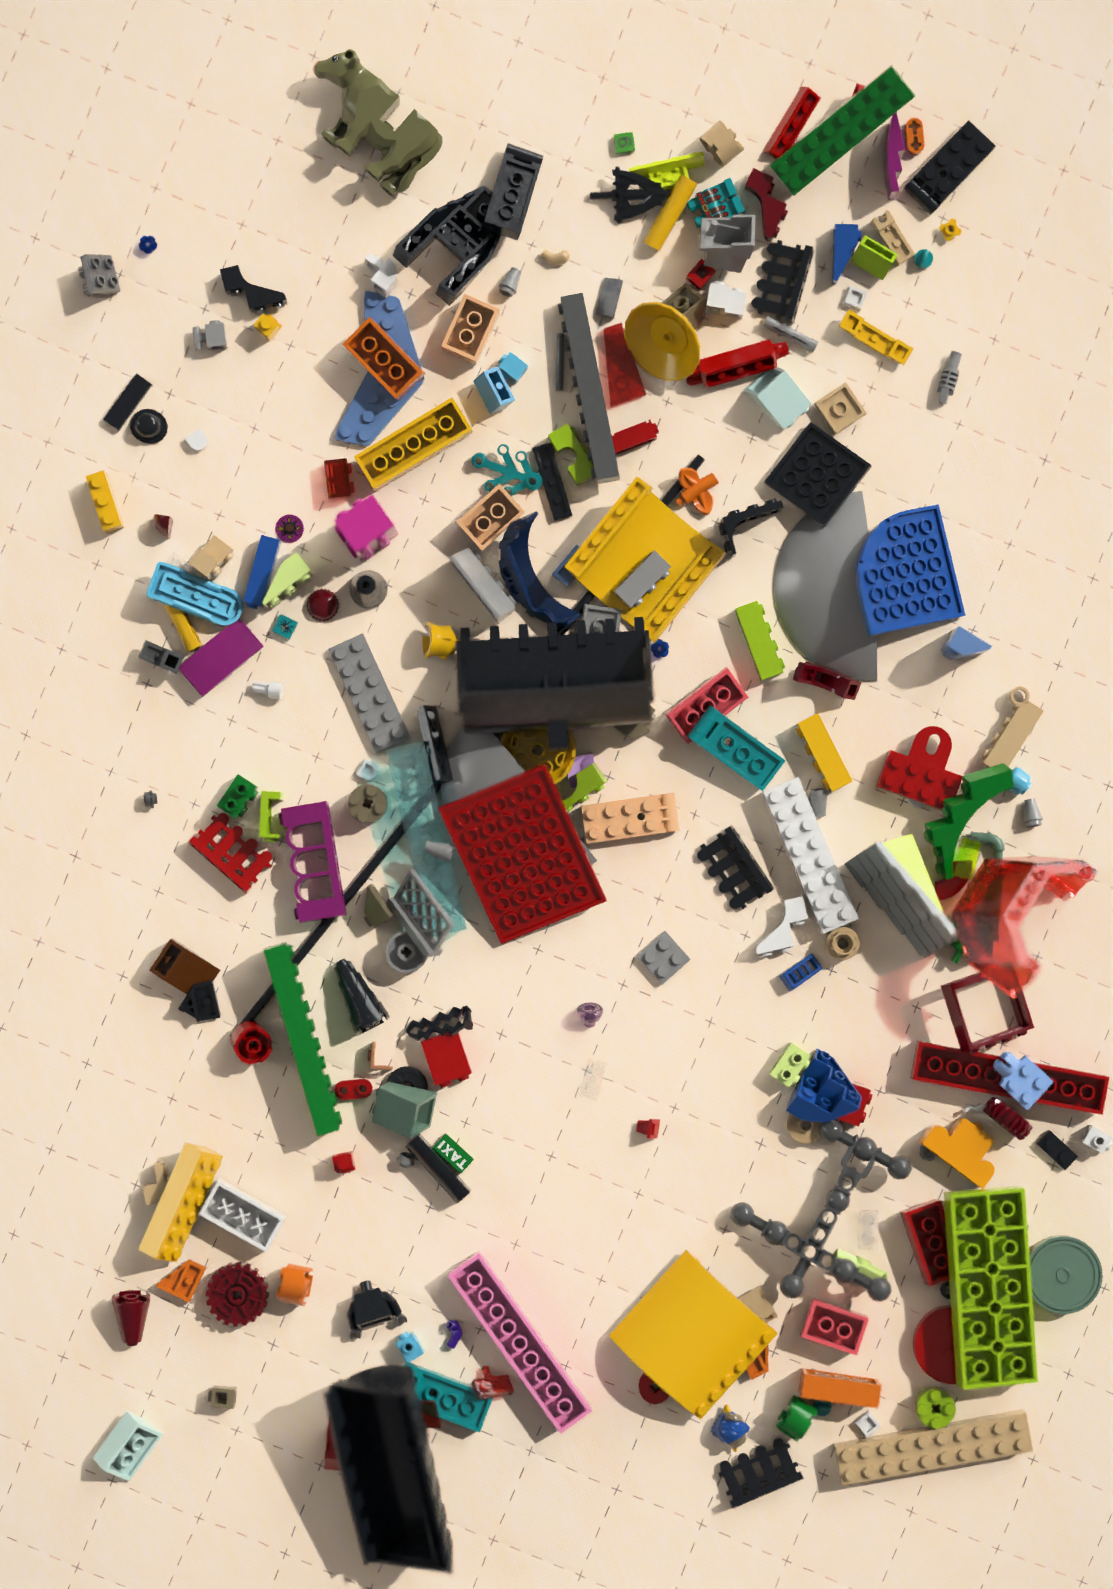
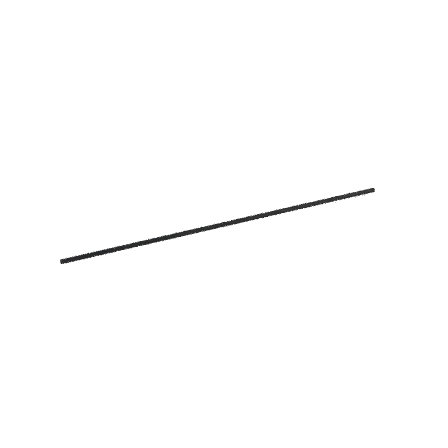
M698 454L687 468L697 471L705 459ZM678 479L661 499L667 507L683 488ZM588 590L574 607L573 611L579 612L581 615L584 604H590L595 595ZM575 621L569 625L558 627V635H565ZM432 784L346 890L344 893L345 906L352 900L441 789V784ZM336 918L322 920L292 958L293 964L297 963L299 965ZM273 982L239 1025L245 1021L253 1022L276 994Z

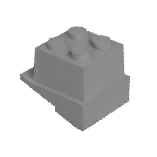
M756 215L702 218L700 251H704V266L741 273L747 259L751 258L755 247Z

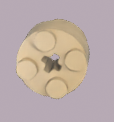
M719 120L700 137V142L706 151L714 156L713 159L720 166L724 167L744 150V147L735 140L737 136L730 128L726 130L727 127Z

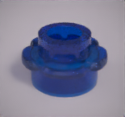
M145 235L140 238L138 246L144 253L151 254L157 249V242L153 236Z
M658 639L651 645V652H653L654 657L661 658L668 655L669 644L666 641Z

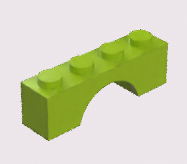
M596 762L576 774L577 787L575 792L569 798L562 799L567 812L574 809L572 805L576 802L582 804L588 800V794L594 791L597 794L605 788L603 784L608 781Z

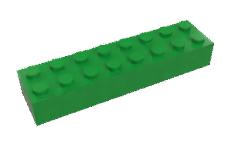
M891 64L772 162L770 167L793 196H795L915 98L916 94Z

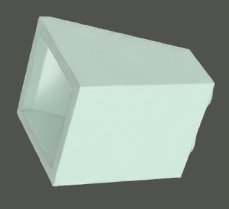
M777 366L775 369L763 372L744 390L778 427L784 430L791 427L795 422L794 420L800 415L805 414L809 409L808 407L812 404L784 369Z

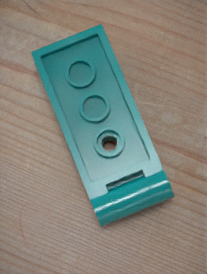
M711 705L687 735L691 740L762 792L785 763L781 756ZM729 738L730 743L724 744L725 739Z
M405 1362L404 1366H409L414 1371L416 1394L420 1398L422 1411L480 1433L494 1397L493 1393L411 1362ZM433 1389L436 1391V1394L431 1395L429 1391Z

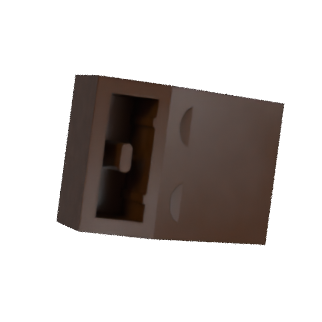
M170 938L149 969L150 972L185 994L189 992L195 983L212 979L214 981L221 971L174 938Z

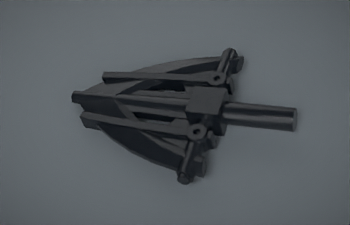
M615 166V170L612 169V174L615 176V182H613L615 189L607 192H590V200L612 199V201H616V205L613 208L616 209L614 221H617V224H621L624 219L641 215L655 206L662 205L661 201L670 196V191H666L661 187L662 183L654 182L637 173L620 170L619 166ZM630 185H638V186H640V187L643 188V189H628V188H629ZM629 200H643L636 205H631Z

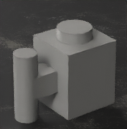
M220 320L209 321V324H204L205 333L200 332L199 326L192 327L195 351L202 350V342L207 343L209 350L228 348L224 322H220Z

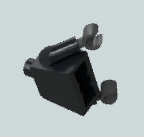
M370 1280L360 1283L362 1293L354 1295V1300L350 1303L347 1312L349 1328L352 1329L350 1339L353 1340L354 1332L359 1334L360 1339L362 1336L361 1329L395 1319L398 1326H400L398 1322L400 1318H404L407 1323L406 1315L402 1313L397 1300L387 1291H382L380 1287L373 1289Z

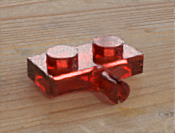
M489 1366L481 1368L484 1378L473 1379L471 1383L477 1400L508 1396L514 1392L508 1374L493 1376Z

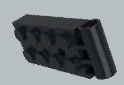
M968 120L903 189L932 215L993 152L996 145ZM939 173H944L945 177H941Z
M507 143L481 228L515 240L519 239L544 155Z

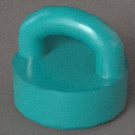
M921 249L914 256V264L920 269L930 267L933 262V254L928 249Z
M813 1400L812 1406L818 1409L817 1415L826 1416L831 1412L832 1404L830 1401Z

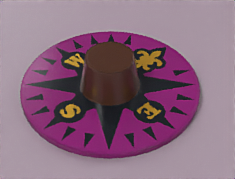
M287 514L279 518L275 531L280 540L286 543H293L302 537L304 525L299 517Z

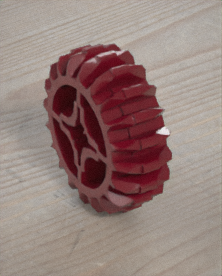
M992 1097L983 1108L984 1113L1014 1137L1024 1140L1030 1134L1032 1125L1000 1099Z

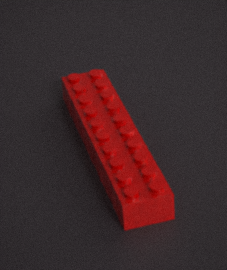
M922 1041L916 1042L910 1079L1013 1098L998 1084L1002 1076L994 1069L993 1065L996 1059L1004 1064L1007 1063L1000 1056L982 1052L969 1054V1051L961 1052L960 1048ZM1033 1062L1053 1081L1035 1103L1103 1115L1109 1076Z

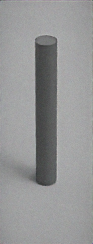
M557 333L556 391H563L564 333Z

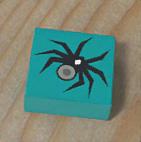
M280 614L272 631L290 640L298 622Z

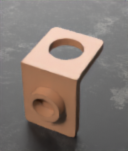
M372 1042V1050L368 1049L367 1061H371L370 1068L393 1070V1066L375 1065L376 1042Z

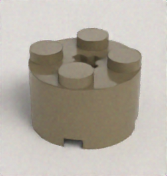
M365 784L353 790L349 796L348 806L350 813L358 821L374 823L385 815L388 808V800L380 788ZM366 799L373 801L371 804L372 808L369 809L363 806Z

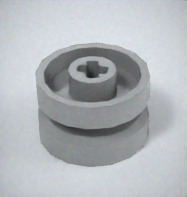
M406 931L396 933L386 945L385 955L387 962L398 972L411 973L417 971L427 960ZM405 948L411 950V954L405 955Z

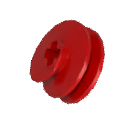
M645 1372L639 1379L638 1388L641 1397L646 1402L656 1405L669 1398L670 1395L661 1387L653 1390L651 1384L654 1385L655 1382Z

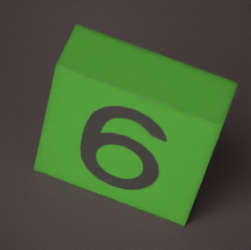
M633 132L614 134L616 154L635 152Z

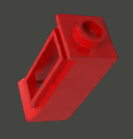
M649 419L648 423L645 421L614 433L612 440L615 455L657 440L656 434H659L656 423H652L651 419Z

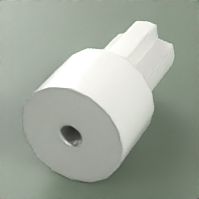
M254 681L252 691L254 693L266 694L268 698L282 700L285 684L271 681L270 684Z

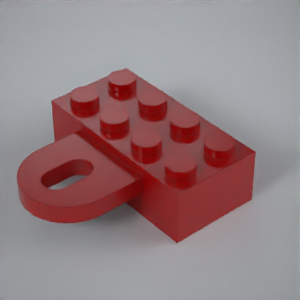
M937 726L925 727L916 734L908 756L889 750L875 787L942 811L944 807L943 800L956 796L962 781L961 775L945 770L952 750V740L949 734ZM935 734L939 737L940 742L936 752L931 755L927 753L926 746L930 736Z

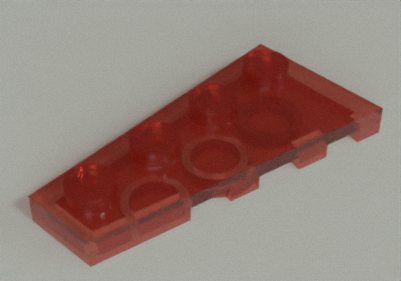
M622 323L604 328L610 408L646 396V391L632 351L627 347Z

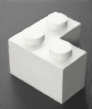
M714 281V283H710L705 313L742 319L747 293L743 292V289L740 288L729 290V286L725 285V282Z

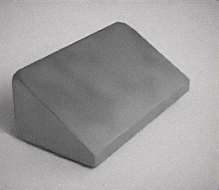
M604 278L595 315L614 319L623 280Z

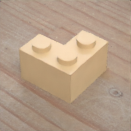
M213 535L203 549L199 548L189 564L209 580L217 579L222 572L221 567L224 563L228 564L233 558L234 554L232 553L234 550L217 536Z

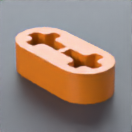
M910 118L905 125L906 148L908 153L914 156L919 155L924 149L923 124L918 118ZM912 123H915V126H919L916 129L915 135H913V129L909 128ZM914 139H916L917 145H920L917 151L914 150V147H911Z

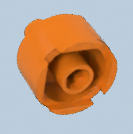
M290 1263L286 1267H282L280 1273L282 1283L277 1289L276 1298H280L281 1302L305 1306L307 1302L304 1301V1298L309 1297L313 1281V1275H309V1272H312L313 1269Z

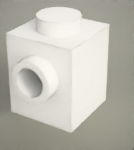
M1090 1124L1080 1139L1082 1143L1102 1154L1105 1151L1107 1152L1112 1145V1137Z

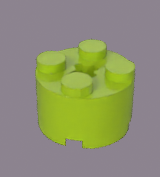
M937 1386L925 1387L915 1398V1412L926 1426L940 1429L947 1426L953 1420L956 1406L953 1398L945 1389ZM933 1404H934V1405H937V1406H938V1409H937V1410L932 1409L931 1406H932Z

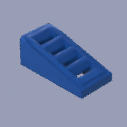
M811 953L781 974L779 978L791 992L823 968L813 953ZM808 960H809V962L811 963V965L814 967V969H815L814 971H812L811 968H810V967L808 966V964L806 963ZM801 965H802V966L805 968V970L807 971V973H808L807 976H806V974L804 973V971L801 969V967H800ZM794 970L798 972V974L802 978L801 980H799L797 975L794 973ZM788 974H789V975L791 976V978L794 980L795 984H794V983L792 982V980L789 978Z

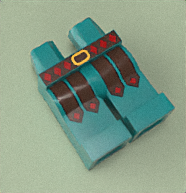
M731 177L713 187L696 193L695 197L687 202L690 213L699 209L702 214L694 218L697 229L701 228L702 218L732 217L733 215H744L745 213Z

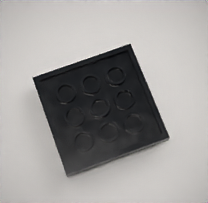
M810 422L764 483L826 527L871 469L872 465Z

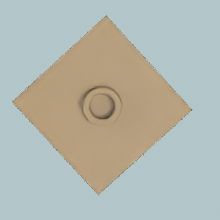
M846 382L814 403L834 435H837L867 415V412Z

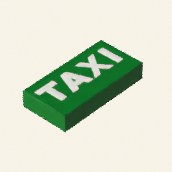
M447 1133L433 1147L460 1173L474 1160Z

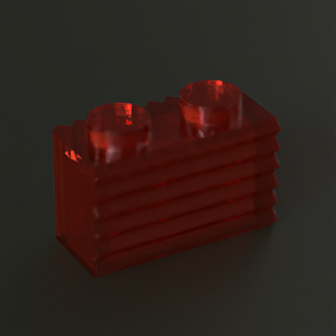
M347 458L325 460L324 467L329 501L352 498V493H355L354 481L350 482L349 474H353L352 463H348Z

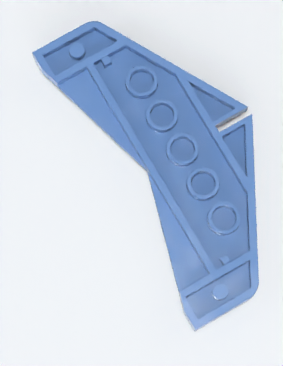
M365 291V321L369 317L374 319L421 368L400 300L395 296L389 295L385 298L379 293ZM367 371L337 429L335 440L360 446L371 445L424 382L418 381L400 400H397Z

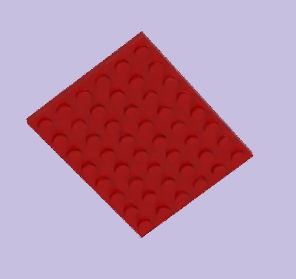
M546 763L438 808L501 944L607 901Z

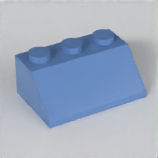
M958 626L950 632L940 650L944 652L942 655L947 659L958 660L983 654L990 650L992 645Z

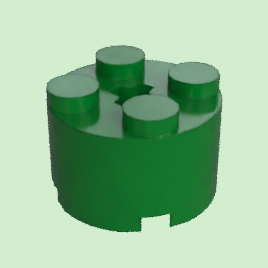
M793 1395L788 1402L787 1410H782L777 1418L779 1421L776 1427L779 1431L798 1442L812 1424L811 1416L816 1417L818 1409L799 1396Z

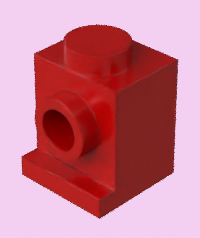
M701 258L686 275V280L697 290L701 291L715 275L716 270L709 266H704V260ZM704 272L705 277L700 278L698 273Z
M353 1151L332 1155L334 1171L343 1174L356 1170Z

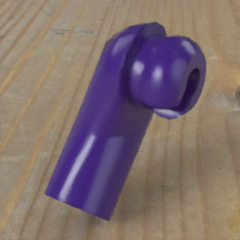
M449 1320L446 1327L449 1329L451 1337L446 1345L455 1349L463 1332L457 1320Z

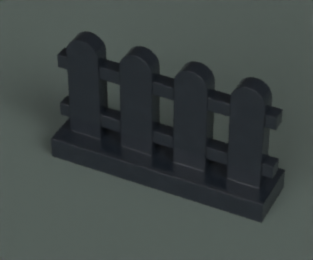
M777 240V243L772 242L767 245V252L773 255L772 262L764 261L762 263V270L768 276L766 280L760 279L757 281V289L763 292L761 298H753L751 305L755 310H758L757 314L762 315L764 311L776 314L777 319H781L784 316L787 323L794 324L814 255L813 246L805 245L803 250L801 245L796 244V248L782 245L783 242ZM778 257L792 260L791 265L777 263ZM797 261L800 262L799 268H796ZM773 275L787 278L786 283L782 284L772 281ZM792 280H795L794 286H790ZM768 293L782 296L781 301L767 300ZM787 298H790L789 305L785 304Z
M730 825L724 830L726 832L724 835L720 832L716 835L718 839L706 846L705 843L700 845L702 849L697 853V857L700 861L710 860L712 866L709 867L708 874L711 877L720 875L723 880L719 884V891L722 893L730 891L734 896L729 901L730 907L732 909L741 907L743 910L747 907L745 903L756 896L760 899L763 897V891L768 894L774 890V887L733 825ZM731 843L734 844L736 850H732V848L730 847ZM725 848L729 854L717 862L713 855ZM744 859L747 866L744 867L740 861ZM736 864L739 871L727 877L724 871ZM754 875L758 881L754 883L751 876ZM747 880L750 887L738 894L735 887Z
M776 1438L773 1441V1450L767 1452L766 1448L760 1445L756 1447V1457L749 1459L746 1453H741L737 1458L739 1464L733 1467L726 1460L720 1463L721 1472L718 1475L719 1477L723 1476L729 1489L726 1491L727 1496L731 1495L733 1499L729 1501L732 1509L804 1479L801 1471L797 1472L795 1469L798 1466L797 1461L793 1463L787 1450L790 1448L789 1443L785 1444L783 1439ZM777 1454L782 1468L777 1470L774 1469L769 1457ZM757 1461H759L764 1475L757 1478L752 1466ZM739 1469L742 1470L747 1482L739 1485L734 1471ZM784 1472L786 1477L779 1480L777 1475ZM767 1480L768 1485L761 1487L760 1482ZM749 1487L751 1492L744 1495L742 1490Z

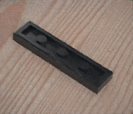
M551 442L533 447L532 449L554 522L573 516Z

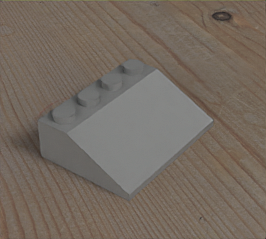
M467 548L449 557L451 564L498 624L516 610L514 606L517 604L511 595L506 596L503 592L505 587L499 580L495 581L492 578V570L487 564L485 566L479 561L481 556L475 549L471 551L470 548Z

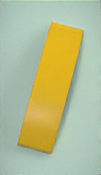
M849 309L847 310L839 324L840 328L881 355L901 365H905L914 348L899 339L892 338L864 321L863 317Z

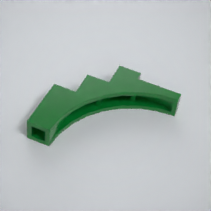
M1004 763L963 775L961 783L963 794L943 800L944 807L942 812L944 818L924 823V838L926 842L933 846V852L936 856L937 863L935 864V869L946 880L953 878L955 849L967 822L988 800L1014 787L1012 769Z

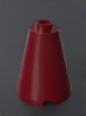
M141 1290L120 1291L119 1296L115 1297V1294H113L111 1299L121 1339L127 1346H136L142 1341L151 1300L150 1294L146 1292V1295H143Z

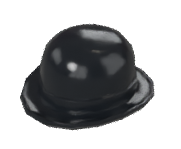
M147 408L134 414L130 422V429L137 440L142 443L154 444L164 439L168 431V424L161 413Z

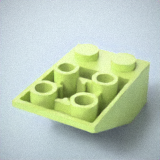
M297 552L281 563L262 602L267 608L276 607L281 603L280 599L285 595L287 597L291 596L297 591L296 587L298 585H305L312 579L310 577L313 575L312 571Z

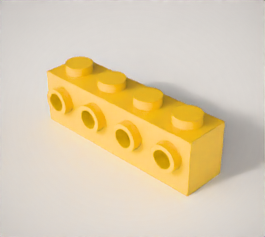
M819 713L797 723L796 733L800 739H804L806 743L804 746L808 756L812 755L815 761L812 764L816 772H821L824 778L821 782L825 790L829 789L830 792H833L853 782Z

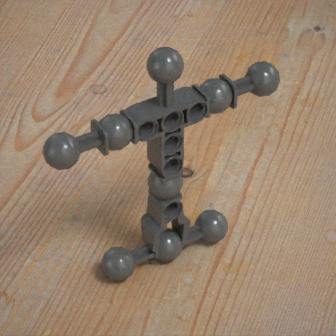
M836 1119L827 1123L822 1122L819 1126L821 1139L828 1143L839 1141L849 1148L841 1160L843 1169L838 1179V1186L835 1185V1188L827 1193L826 1205H824L826 1209L822 1210L807 1239L791 1233L783 1222L773 1221L770 1218L767 1222L756 1216L752 1206L745 1202H738L731 1208L730 1218L737 1226L751 1225L762 1232L761 1236L765 1237L766 1241L770 1244L783 1247L785 1245L788 1250L801 1256L793 1273L784 1276L780 1282V1290L785 1297L790 1299L797 1298L803 1293L804 1282L802 1279L812 1262L825 1270H830V1273L833 1274L837 1281L850 1285L854 1282L867 1289V1294L873 1301L883 1302L891 1295L892 1289L889 1281L882 1277L869 1278L859 1272L860 1268L856 1267L852 1260L839 1257L836 1259L832 1253L826 1251L823 1247L837 1223V1215H841V1212L849 1207L850 1192L855 1189L861 1178L865 1179L868 1177L875 1162L887 1167L889 1175L897 1180H903L910 1175L912 1170L911 1162L902 1155L894 1157L882 1152V1147L877 1148L875 1141L869 1137L859 1138L858 1134L854 1136L843 1131L841 1123ZM852 1153L861 1161H869L863 1173L858 1172L854 1167L847 1166ZM850 1178L852 1186L847 1189L843 1188V1179ZM827 1212H831L834 1215V1219L830 1223H826L823 1219L824 1214ZM818 1229H822L825 1232L822 1240H817L814 1237V1233ZM791 1237L798 1239L799 1243L795 1248H791L788 1245V1240ZM809 1246L814 1247L816 1250L813 1257H807L805 1254V1250ZM825 1256H831L833 1259V1263L829 1267L824 1266L822 1263V1259Z

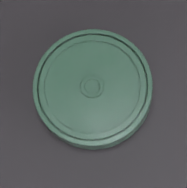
M1054 1235L1041 1240L1031 1249L1029 1254L1032 1298L1041 1307L1057 1314H1071L1083 1310L1095 1300L1101 1289L1103 1271L1097 1254L1089 1245L1073 1236Z

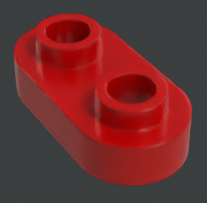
M367 1079L342 1080L334 1088V1093L340 1100L367 1098L373 1091V1085ZM361 1085L366 1086L365 1092L359 1090ZM341 1087L347 1088L346 1094L340 1092Z

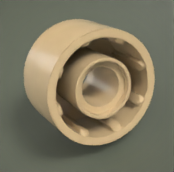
M838 927L831 930L826 936L825 947L833 958L847 960L855 956L859 950V937L850 928ZM840 938L847 940V946L844 949H840L837 945Z

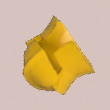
M429 621L425 623V626L429 628L430 636H422L424 657L437 656L447 660V656H451L457 651V642L459 641L451 629V625L438 626Z

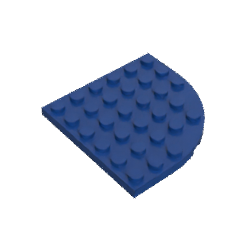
M939 504L905 510L891 515L876 525L865 539L857 560L856 589L867 636L966 616Z

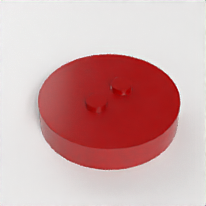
M944 1305L926 1313L917 1324L913 1334V1352L918 1364L928 1376L938 1382L954 1385L956 1384L952 1313L951 1305Z

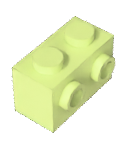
M790 1042L769 1074L787 1087H790L791 1084L795 1086L800 1078L799 1072L801 1069L805 1070L811 1062L809 1059L810 1055Z

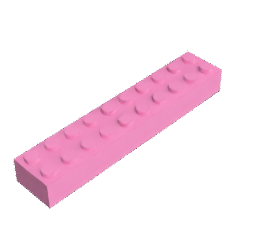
M480 1250L448 1273L449 1279L560 1434L592 1412L590 1404Z

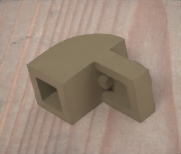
M651 707V722L656 717V715L653 714L655 712V709L653 707ZM646 723L614 727L629 738H640L650 731L645 726Z

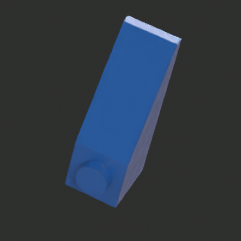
M835 224L832 267V284L834 285L839 280L858 242H861V230H858V224Z

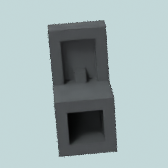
M145 640L138 658L177 674L184 656Z

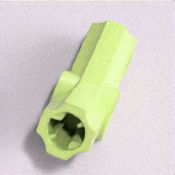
M838 1248L833 1252L836 1259L839 1257L852 1260L856 1267L860 1268L859 1272L871 1279L875 1277L888 1279V1272L872 1265V1262L860 1256H853Z

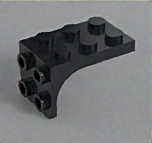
M771 499L765 501L763 506L758 507V504L746 507L745 511L733 510L728 512L727 516L722 517L718 529L720 535L724 536L726 540L723 544L726 555L730 554V557L733 558L737 554L733 542V531L737 526L781 512L784 508L782 500Z

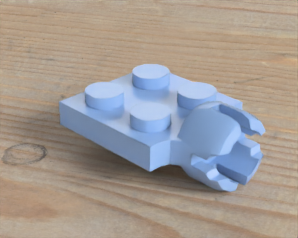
M1006 1051L1000 1057L1007 1063L1004 1064L996 1059L993 1065L994 1069L1002 1076L998 1084L1028 1110L1049 1088L1053 1081L1027 1056L1024 1055L1022 1058L1017 1059L1011 1052Z

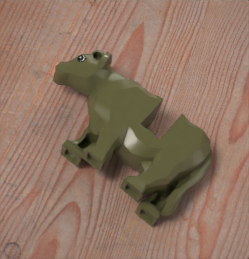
M348 49L326 60L317 61L312 69L315 76L319 79H327L342 88V117L333 129L324 130L321 133L322 138L334 148L338 147L349 157L352 155L353 150L357 149L359 143L365 140L370 147L381 151L383 156L379 162L367 164L364 167L365 171L378 182L383 176L391 174L380 182V187L392 198L395 197L397 192L402 193L406 191L413 182L417 171L426 166L441 149L443 144L442 135L438 133V130L431 122L415 109L394 132V127L387 122V119L400 105V96L392 91L380 78L367 70L361 64L354 50Z

